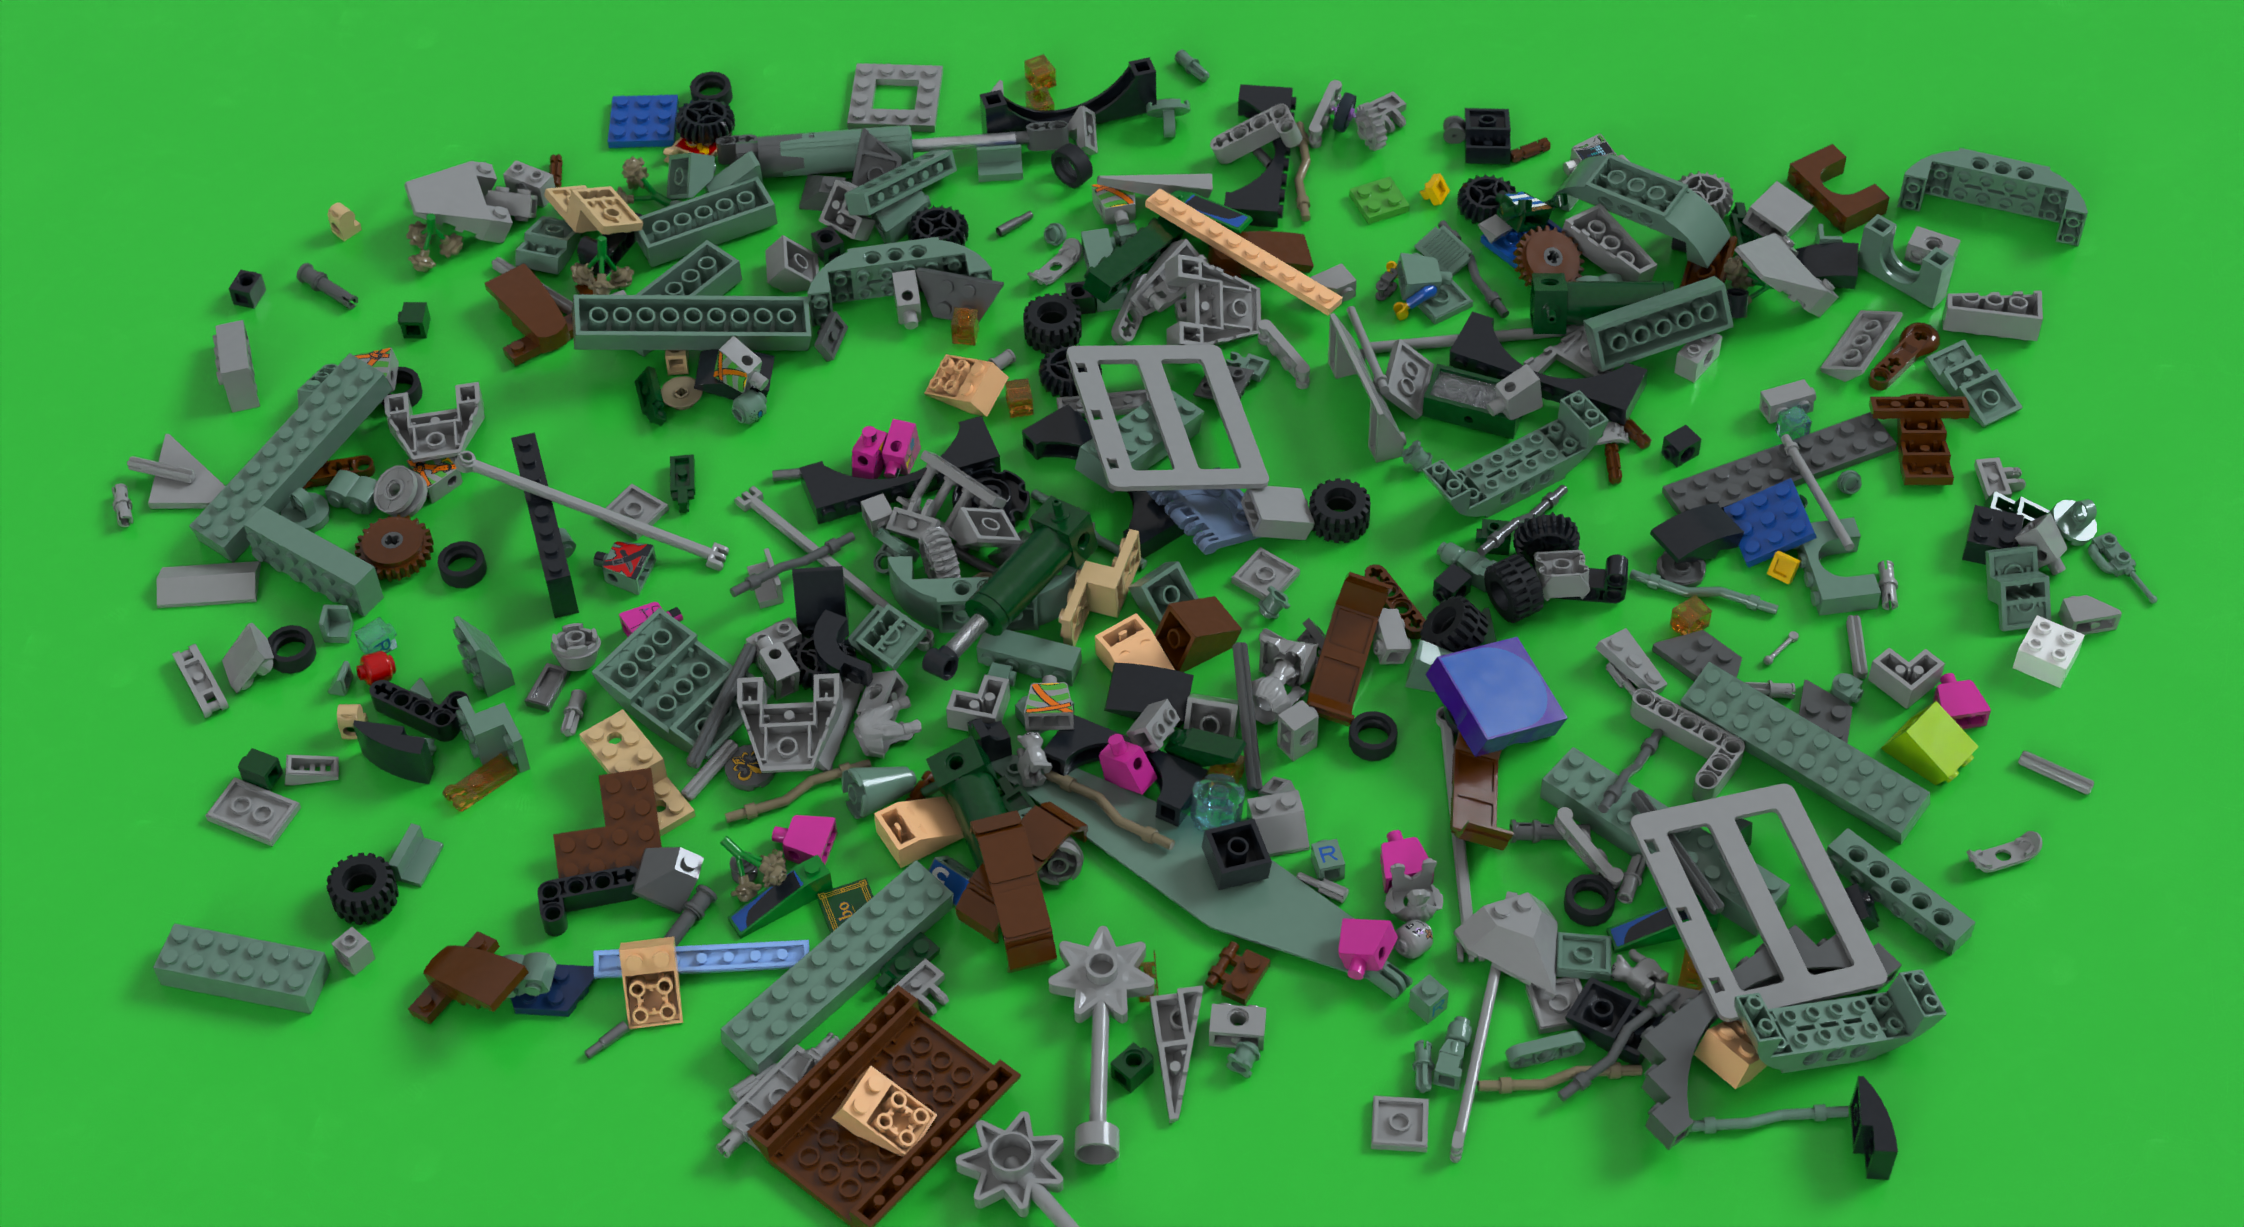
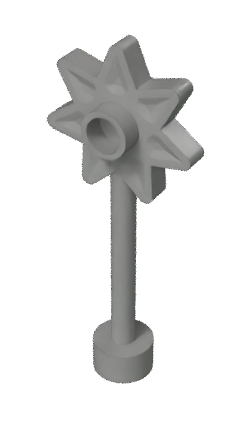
M1100 926L1089 947L1068 941H1062L1059 944L1060 957L1067 968L1051 976L1048 980L1050 993L1075 997L1074 1019L1077 1023H1082L1092 1016L1089 1121L1076 1127L1074 1151L1075 1157L1079 1161L1092 1165L1109 1164L1119 1157L1120 1130L1114 1124L1106 1122L1109 1015L1119 1023H1125L1128 1020L1127 998L1152 995L1155 992L1154 979L1138 969L1146 957L1145 943L1136 942L1116 947L1108 928Z
M1026 1111L1020 1112L1006 1130L984 1120H979L976 1123V1135L980 1148L956 1157L957 1172L979 1180L974 1192L975 1207L982 1209L1005 1198L1020 1217H1026L1029 1213L1032 1199L1056 1227H1080L1050 1194V1192H1061L1063 1190V1177L1051 1165L1064 1150L1063 1137L1061 1135L1033 1136L1030 1115Z

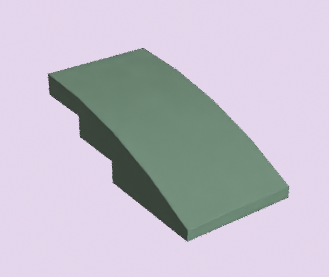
M1965 339L1927 356L1924 360L1935 378L1951 397H1966L1970 409L1969 416L1982 427L2023 408L1997 369L1992 371L1981 354L1975 356Z

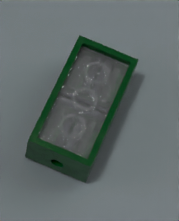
M1437 364L1423 399L1422 416L1509 439H1514L1523 417L1509 420L1503 412L1495 416L1489 413L1486 404L1496 399L1495 386L1502 380Z

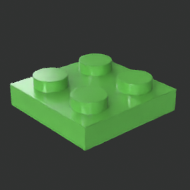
M1391 177L1350 189L1349 196L1368 224L1409 212L1410 205Z

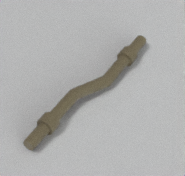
M1299 121L1296 124L1302 134V141L1297 146L1300 149L1302 162L1294 182L1297 192V208L1300 210L1302 221L1307 222L1310 220V201L1305 192L1304 179L1311 159L1308 149L1309 137L1305 133L1303 122Z
M866 759L853 764L847 762L838 765L839 768L809 776L784 796L758 804L752 802L744 805V808L725 813L726 821L730 823L744 818L749 820L758 817V814L787 806L814 785L841 778L844 770L872 767L870 760Z
M1052 770L1044 774L1046 780L1060 785V789L1069 793L1073 791L1095 801L1116 826L1140 836L1143 841L1149 844L1156 843L1169 850H1172L1174 847V840L1159 834L1158 830L1150 826L1144 827L1122 817L1102 793L1078 783L1076 778L1069 775L1063 776Z
M1616 1062L1597 1077L1607 1076L1608 1079H1620L1621 1076H1641L1642 1066L1621 1065L1620 1062ZM1574 1066L1543 1079L1512 1080L1511 1077H1499L1498 1080H1478L1477 1090L1499 1091L1500 1094H1511L1512 1091L1545 1090L1571 1080L1579 1072H1585L1592 1066Z

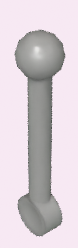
M1791 631L1785 642L1770 656L1764 657V663L1771 665L1773 659L1791 642L1798 640L1799 634Z

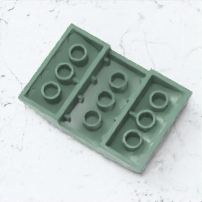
M659 607L592 671V675L640 723L670 744L690 753L733 666L699 642L696 633ZM747 671L744 678L755 677ZM766 685L768 700L775 691ZM737 693L704 759H709L744 724L737 703Z

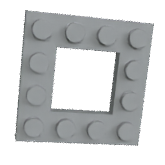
M857 63L847 121L848 129L909 125L911 131L935 132L943 66ZM876 86H918L915 110L873 109Z

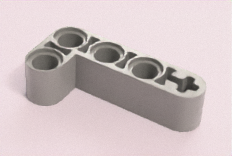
M1278 104L1217 135L1211 140L1210 147L1219 163L1228 164L1279 137L1286 147H1295L1302 141V134L1288 106Z

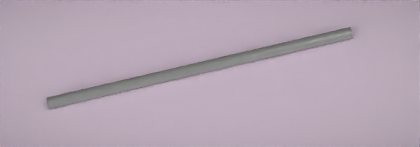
M1566 326V334H1533L1532 328L1494 332L1499 342L1567 336L1582 326ZM1459 334L1401 340L1414 350L1451 347ZM1397 340L1370 342L1374 353H1385L1392 351L1393 343Z

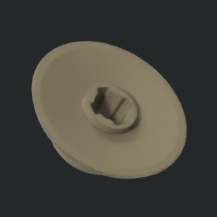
M687 376L672 378L661 388L663 401L668 406L678 410L691 408L700 399L703 391L694 389L695 379Z

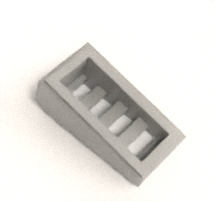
M286 755L285 785H301L338 780L339 757ZM325 766H331V770L325 771ZM315 767H320V771H315Z

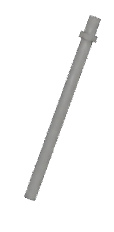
M1349 306L1347 314L1373 373L1374 384L1381 394H1387L1389 392L1388 378L1380 368L1355 307Z
M1789 434L1783 435L1781 441L1785 446L1784 451L1786 455L1792 458L1845 550H1852L1855 547L1854 543L1802 458L1798 444L1792 441Z

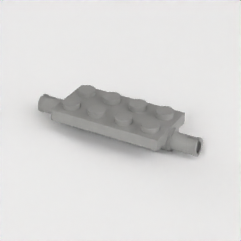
M830 1032L815 1048L812 1047L804 1050L796 1044L722 1118L723 1125L729 1128L731 1132L716 1144L717 1150L722 1155L724 1154V1157L729 1158L743 1142H747L760 1152L747 1135V1131L839 1043L840 1039Z

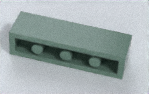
M1108 228L1081 232L1082 252L1088 270L1091 266H1097L1104 256L1108 257L1116 248L1114 236L1110 237ZM1127 287L1123 288L1106 303L1101 302L1095 297L1097 312L1121 309L1124 299L1128 294Z
M1007 629L1000 636H993L983 632L976 647L978 663L986 666H991L992 662L1013 666L1014 672L1030 675L1033 678L1053 675L1057 678V682H1065L1070 686H1073L1082 664L1081 648Z

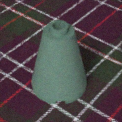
M906 766L861 767L844 770L841 778L843 793L848 792L850 799L845 801L846 805L856 819L865 818L910 793L914 789V785H916V776Z

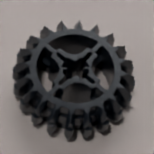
M699 98L698 101L691 100L690 104L684 103L683 107L679 108L675 118L676 129L681 138H685L686 142L693 141L694 144L702 143L704 145L709 143L712 145L720 137L731 136L735 127V115L733 110L730 109V105H725L724 101L718 102L717 99L709 100L707 98L706 100H701Z
M1484 174L1483 177L1476 175L1474 179L1468 178V181L1462 184L1458 192L1457 205L1460 215H1464L1465 220H1471L1472 224L1487 220L1497 214L1500 205L1495 201L1497 194L1502 190L1508 194L1515 193V186H1511L1510 181H1504L1503 177L1495 178V175L1487 177Z
M943 204L937 208L933 205L931 209L924 207L923 212L917 211L916 216H912L908 226V239L918 240L938 237L939 240L965 246L969 236V228L964 215L960 214L959 210L953 211L951 206L944 208Z
M1071 344L1068 347L1060 345L1058 350L1052 348L1051 353H1045L1044 359H1041L1039 369L1040 382L1046 392H1051L1053 397L1057 395L1060 397L1079 396L1066 357L1067 349L1071 347ZM1099 364L1098 366L1102 375V367L1101 364ZM1077 368L1079 373L1085 372L1084 368Z
M1554 512L1550 515L1543 513L1540 516L1533 514L1532 519L1525 518L1524 523H1519L1518 528L1514 530L1513 545L1516 553L1527 562H1531L1532 565H1535L1533 556L1535 552L1579 550L1580 533L1578 532V527L1575 522L1571 521L1570 517L1564 518L1563 514L1557 516Z
M812 633L811 638L803 637L802 643H796L795 649L791 650L790 655L800 670L799 685H802L805 690L811 688L814 692V674L824 673L816 659L814 634ZM849 639L844 640L840 646L841 651L857 658L855 649L851 646Z

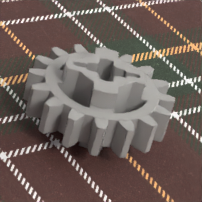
M1367 102L1359 105V107H1356L1357 112L1355 113L1358 136L1360 139L1365 140L1366 147L1369 146L1370 150L1376 151L1384 148L1387 145L1385 141L1388 140L1384 116L1381 113L1378 114V109L1373 106V103Z

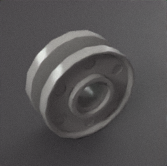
M395 465L387 469L379 477L373 493L374 502L379 510L392 517H397V515L404 518L407 515L413 517L426 501L427 483L423 476L403 465Z

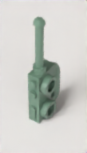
M2108 532L2092 538L2088 554L2097 566L2105 573H2114L2116 577L2123 574L2131 577L2147 596L2149 602L2152 604L2156 603L2157 597L2151 593L2135 573V560L2119 544L2117 537ZM2102 553L2108 559L2109 562H2107L2104 559V557L2101 555Z

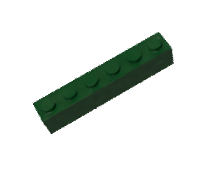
M1162 216L1154 217L1147 227H1141L1134 237H1128L1120 248L1117 246L1108 257L1104 256L1097 266H1091L1084 276L1086 280L1083 289L1101 302L1106 303L1150 268L1173 242L1181 240L1185 230Z

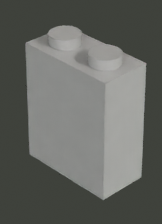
M1776 181L1750 206L1742 223L1763 237L1776 233L1781 237L1786 235L1790 238L1806 222L1814 206Z
M1277 486L1247 489L1241 499L1243 510L1252 534L1255 537L1306 540L1310 531L1314 528L1315 523L1301 488Z

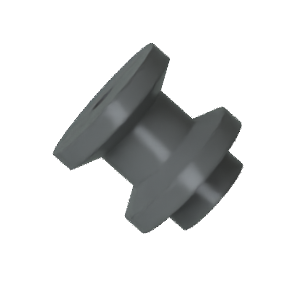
M1459 116L1447 117L1443 122L1444 140L1450 144L1461 143L1465 139L1464 119Z
M732 856L730 859L731 874L733 880L739 884L738 876L740 874L736 858ZM742 859L745 874H748L750 882H754L758 876L757 867Z

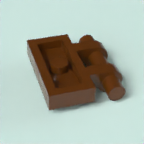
M1231 941L1227 948L1222 949L1217 964L1213 965L1208 971V978L1205 984L1209 988H1214L1217 982L1224 985L1221 989V995L1246 1005L1270 967V959L1246 949L1241 957L1236 954L1239 945ZM1228 965L1235 967L1231 975L1225 973Z

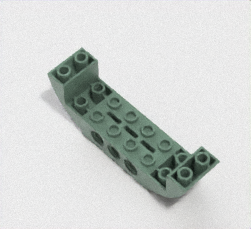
M1960 148L1959 151L1933 154L1913 164L1904 174L1897 206L1920 212L1924 194L2054 221L2060 223L2056 242L2079 246L2088 214L2086 204L2080 193L2062 176L2051 171L2050 167Z
M1612 154L1593 156L1582 160L1555 193H1567L1568 204L1560 207V209L1570 212L1579 199L1595 206L1601 203L1609 212L1686 242L1687 260L1705 268L1709 267L1731 237L1726 225L1717 212L1702 197L1692 191L1687 184Z
M938 237L847 249V253L836 257L826 264L816 274L810 284L808 301L812 326H819L825 322L829 313L833 312V303L894 295L892 273L915 270L916 273V269L921 267L992 280V269L985 259L973 250L953 242L939 240ZM916 275L918 291L921 292L923 290Z
M1578 390L1560 399L1557 420L1456 471H1453L1442 459L1422 469V472L1457 512L1465 516H1486L1488 518L1564 479L1565 475L1576 467L1595 446L1609 420Z
M912 556L887 558L891 591L898 604L914 619L939 629V633L958 632L969 621L970 618L965 610V603L989 578L915 579ZM1084 563L1078 569L1082 570ZM1066 565L1061 570L1062 575H1056L1006 629L1011 631L1039 630V626L1057 619L1061 609H1065L1067 606V595L1069 590L1075 587V577L1078 570Z
M1923 969L1900 972L1888 991L1883 993L1773 1009L1767 1008L1760 993L1740 995L1734 998L1736 1013L1760 1060L1767 1066L1780 1069L1782 1073L1875 1059L1878 1055L1894 1050L1922 1035L1947 1015Z

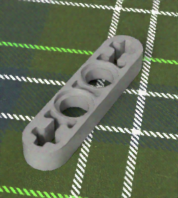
M1146 274L1137 277L1133 281L1112 327V338L1119 345L1133 340L1143 316L1129 298ZM1127 312L1131 314L1133 322L1129 320Z

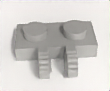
M1394 91L1370 102L1373 103L1374 107H1377L1378 114L1381 113L1384 116L1385 128L1388 133L1395 131V126L1392 120H1390L1391 117L1399 127L1406 125V120L1401 112L1406 110V103Z
M1999 457L1975 460L1974 468L1986 500L1994 491L2011 499L2012 492H2018L2025 488V480L2019 479L2022 475L2020 468H2003Z
M918 495L912 497L907 510L894 506L886 530L919 541V534L922 531L940 526L941 522L931 517L935 507V500L927 499L921 514L917 513L921 504V496Z
M926 958L887 992L888 995L899 985L916 997L921 1009L931 1016L937 1013L934 1004L926 998L929 993L943 1006L949 1002L947 995L937 987L945 980V974Z

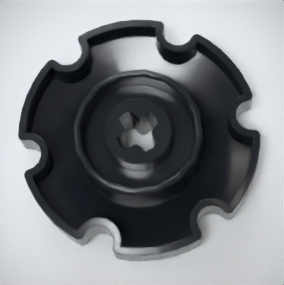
M994 468L980 469L968 474L1007 500L1003 510L1014 528L1016 527L1015 521H1023L1026 518L1030 509L1029 491H1026L1025 482L1018 475L1008 470L998 473L994 471ZM959 484L956 485L953 491V508L963 493L961 491L963 487ZM976 495L974 498L971 497L966 508H979L981 505L979 501L981 499Z

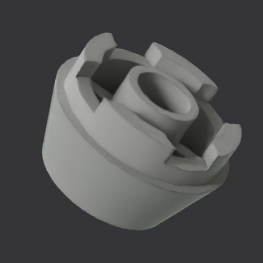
M572 623L562 626L563 631L557 635H552L550 647L562 668L569 671H582L594 665L601 645V640L595 628L590 630L583 628L582 623Z
M1069 836L1037 872L1039 878L1051 885H1059L1060 881L1077 878L1084 862L1081 848Z

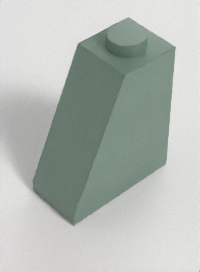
M752 151L747 152L713 177L705 186V194L757 176L763 184L761 166Z
M920 189L871 214V219L876 221L874 225L884 243H895L907 235L912 216H916L917 211L923 212L924 207L929 209L931 201L927 194L924 195Z

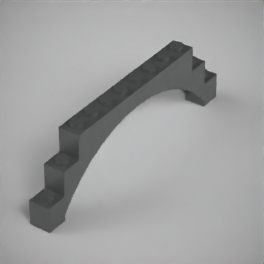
M1796 925L1788 929L1810 974L1817 975L1852 967L1837 934L1829 940L1823 938L1816 945ZM1879 942L1873 947L1888 977L1882 987L1873 989L1875 992H1878L1894 980L1902 966ZM1764 943L1757 948L1752 957L1745 956L1738 962L1736 968L1732 970L1739 988L1743 991L1782 983ZM1718 981L1712 985L1715 993L1722 991ZM1704 987L1696 998L1692 999L1690 997L1686 999L1677 1012L1667 1013L1661 1019L1658 1026L1655 1028L1653 1026L1648 1027L1640 1036L1642 1041L1638 1050L1652 1064L1644 1074L1646 1078L1641 1088L1656 1102L1648 1112L1650 1116L1645 1127L1668 1150L1687 1137L1694 1124V1121L1689 1117L1687 1099L1691 1060L1700 1039L1719 1018Z

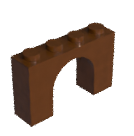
M1831 144L1791 163L1787 181L1806 200L1812 203L1833 226L1837 227L1844 234L1869 222L1877 214L1881 216L1886 214L1890 197L1876 184L1848 195L1837 194L1828 190L1823 183L1843 174L1847 158L1837 147Z

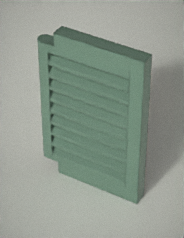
M1444 225L1439 229L1434 227L1414 245L1415 249L1423 256L1436 258L1440 271H1451L1452 277L1471 261L1469 256L1473 254V251Z

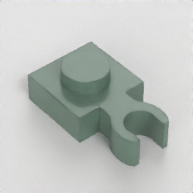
M1231 352V360L1226 359L1228 366L1254 370L1255 372L1250 379L1257 382L1262 380L1270 367V360L1250 353L1245 358L1237 352Z

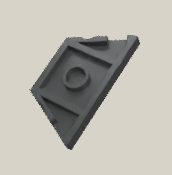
M862 128L851 183L859 187L901 166L902 157L891 151L887 145L876 139L867 129Z
M921 267L916 269L917 278L932 316L936 318L978 325L1004 286V282Z
M1704 630L1656 642L1652 648L1654 653L1693 681L1697 679L1708 662L1737 678L1742 662L1741 656Z
M1804 680L1799 715L1848 743L1853 707L1809 680Z

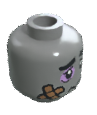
M1412 919L1395 931L1398 936L1395 949L1399 954L1408 959L1419 957L1429 950L1433 944L1432 929L1427 923L1420 920Z

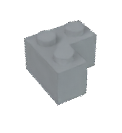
M835 180L819 222L827 226L831 225L833 229L852 239L868 241L876 221L866 215H849L844 193L858 186L847 181Z
M1888 648L1872 661L1868 680L1908 709L1940 682L1945 663L1927 649H1924L1908 662L1891 648Z
M984 675L978 694L953 689L946 708L948 728L968 731L967 722L979 718L986 724L1000 720L1002 722L1010 700L1009 679Z

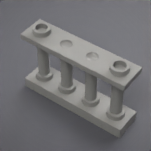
M926 450L923 451L920 459L927 463V470L911 498L907 499L898 496L896 499L903 505L902 509L907 510L912 497L918 495L922 498L934 475L940 471L945 475L943 478L945 481L934 499L935 507L931 515L932 518L938 519L935 516L953 485L956 486L957 483L961 485L963 493L947 521L944 523L938 519L941 522L940 527L944 528L948 536L954 540L956 539L951 532V528L960 507H966L971 497L974 498L975 495L981 499L979 501L981 504L979 508L992 509L993 507L1003 509L1007 500L939 455ZM919 506L917 513L921 514L923 508ZM957 541L955 543L957 547L961 548L964 551H968L969 549L979 551L980 547L977 546H959Z

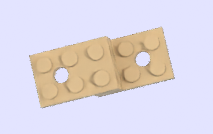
M585 185L545 189L544 197L575 233L599 231L601 234L610 235L612 233H630L642 230L643 222L611 186L587 188Z
M1129 529L1126 538H1122L1120 542L1119 556L1114 557L1111 567L1085 561L1082 570L1078 569L1075 577V587L1070 589L1067 595V606L1065 609L1062 608L1059 614V623L1062 625L1060 637H1063L1064 644L1076 646L1090 611L1118 618L1129 592L1128 587L1132 584L1141 561L1139 531Z
M623 709L579 734L582 743L607 774L645 768L652 769L656 806L666 807L664 811L657 812L661 836L696 816L695 810L667 777L663 757ZM613 738L621 739L617 744L609 743Z

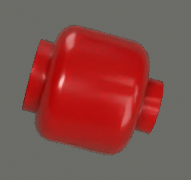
M377 651L363 655L360 658V665L356 666L358 678L371 686V684L378 680L391 681L393 674L396 673V666L391 655H387L384 651Z

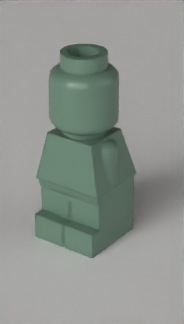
M1442 542L1437 549V555L1440 556V560L1449 566L1455 564L1472 576L1471 585L1486 592L1484 572L1488 566L1497 563V561H1490L1485 556H1481L1476 552L1465 551L1453 542Z
M1457 1016L1454 1018V1021L1449 1023L1445 1036L1446 1042L1439 1050L1433 1084L1459 1090L1464 1048L1468 1046L1472 1034L1469 1019Z

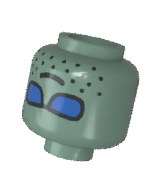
M748 389L733 400L732 413L738 422L752 424L766 414L767 399L763 393H757L754 390Z

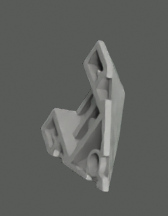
M1529 892L1481 907L1455 929L1454 935L1468 954L1475 958L1479 955L1493 962L1491 966L1529 986L1533 983L1546 990V995L1555 998L1558 922L1544 902Z

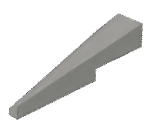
M1212 174L1098 176L1097 178L1098 185L1148 196L1153 195L1158 189H1162L1169 194L1177 190L1193 192L1209 199L1213 190Z
M847 678L842 683L843 710L815 766L824 772L833 769L832 764L835 756L839 754L840 743L843 736L847 734L858 706L859 695L861 692L863 693L865 688L864 685L855 684Z
M1203 986L1179 988L1177 993L1150 996V1010L1169 1123L1178 1121Z

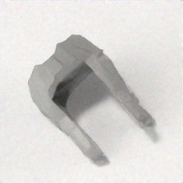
M1289 661L1277 662L1271 674L1251 681L1255 720L1264 725H1271L1277 722L1278 715L1290 708L1307 692L1301 687L1294 686L1287 695L1284 685L1288 679L1295 675L1293 664Z
M904 695L899 699L876 708L863 709L854 721L855 727L853 732L866 756L884 759L890 745L897 742L910 741L915 733L922 731V724L918 719L910 723L891 721L895 712L911 706L908 696Z
M1432 858L1423 860L1421 871L1417 872L1413 877L1404 874V864L1396 863L1391 866L1392 887L1386 895L1384 904L1391 914L1402 922L1407 923L1412 919L1427 922L1436 911L1443 908V895L1439 889L1431 884L1434 868L1437 865L1436 860ZM1407 897L1408 906L1405 907L1403 900Z

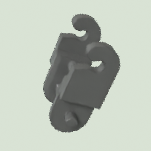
M1391 268L1390 272L1386 271L1380 277L1376 284V289L1379 290L1376 293L1377 300L1383 301L1397 290V284L1393 282L1398 276L1396 269Z

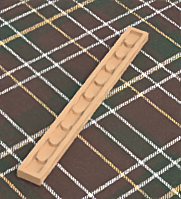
M1158 189L1146 200L1145 207L1327 316L1342 304V296L1164 190Z

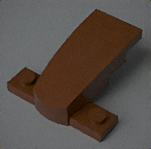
M1278 231L1236 233L1298 271L1310 273L1314 267L1304 234ZM1208 244V264L1210 266L1219 267L1224 270V273L1232 277L1237 276L1242 279L1241 274L1262 278L1259 274Z
M525 263L484 283L486 290L497 300L499 308L511 318L513 326L525 335V337L503 347L505 356L515 366L541 353L556 350L573 337L572 313L563 317L547 289Z
M1919 393L1902 395L1900 397H1870L1869 407L1872 419H1897L1898 454L1904 485H1953L1954 475L1950 466L1951 454L1946 442L1947 431L1941 418H1969L1970 409L1966 397H1935Z
M477 931L465 946L448 945L431 959L423 972L430 985L413 1002L408 1010L412 1016L429 1024L438 1017L453 999L463 1006L468 1003L477 1009L482 1006L495 1012L529 972L524 965L494 954L500 947L497 940Z

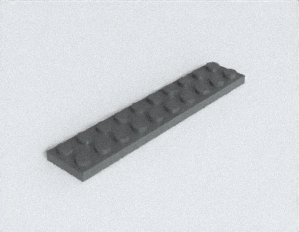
M1871 412L1792 440L1798 444L1799 452L1815 479L1895 451L1897 443L1880 421L1872 419ZM1782 443L1663 486L1662 493L1678 515L1687 510L1717 503L1724 511V507L1789 478H1792L1795 486L1806 482L1792 458L1786 455L1784 451L1785 446Z

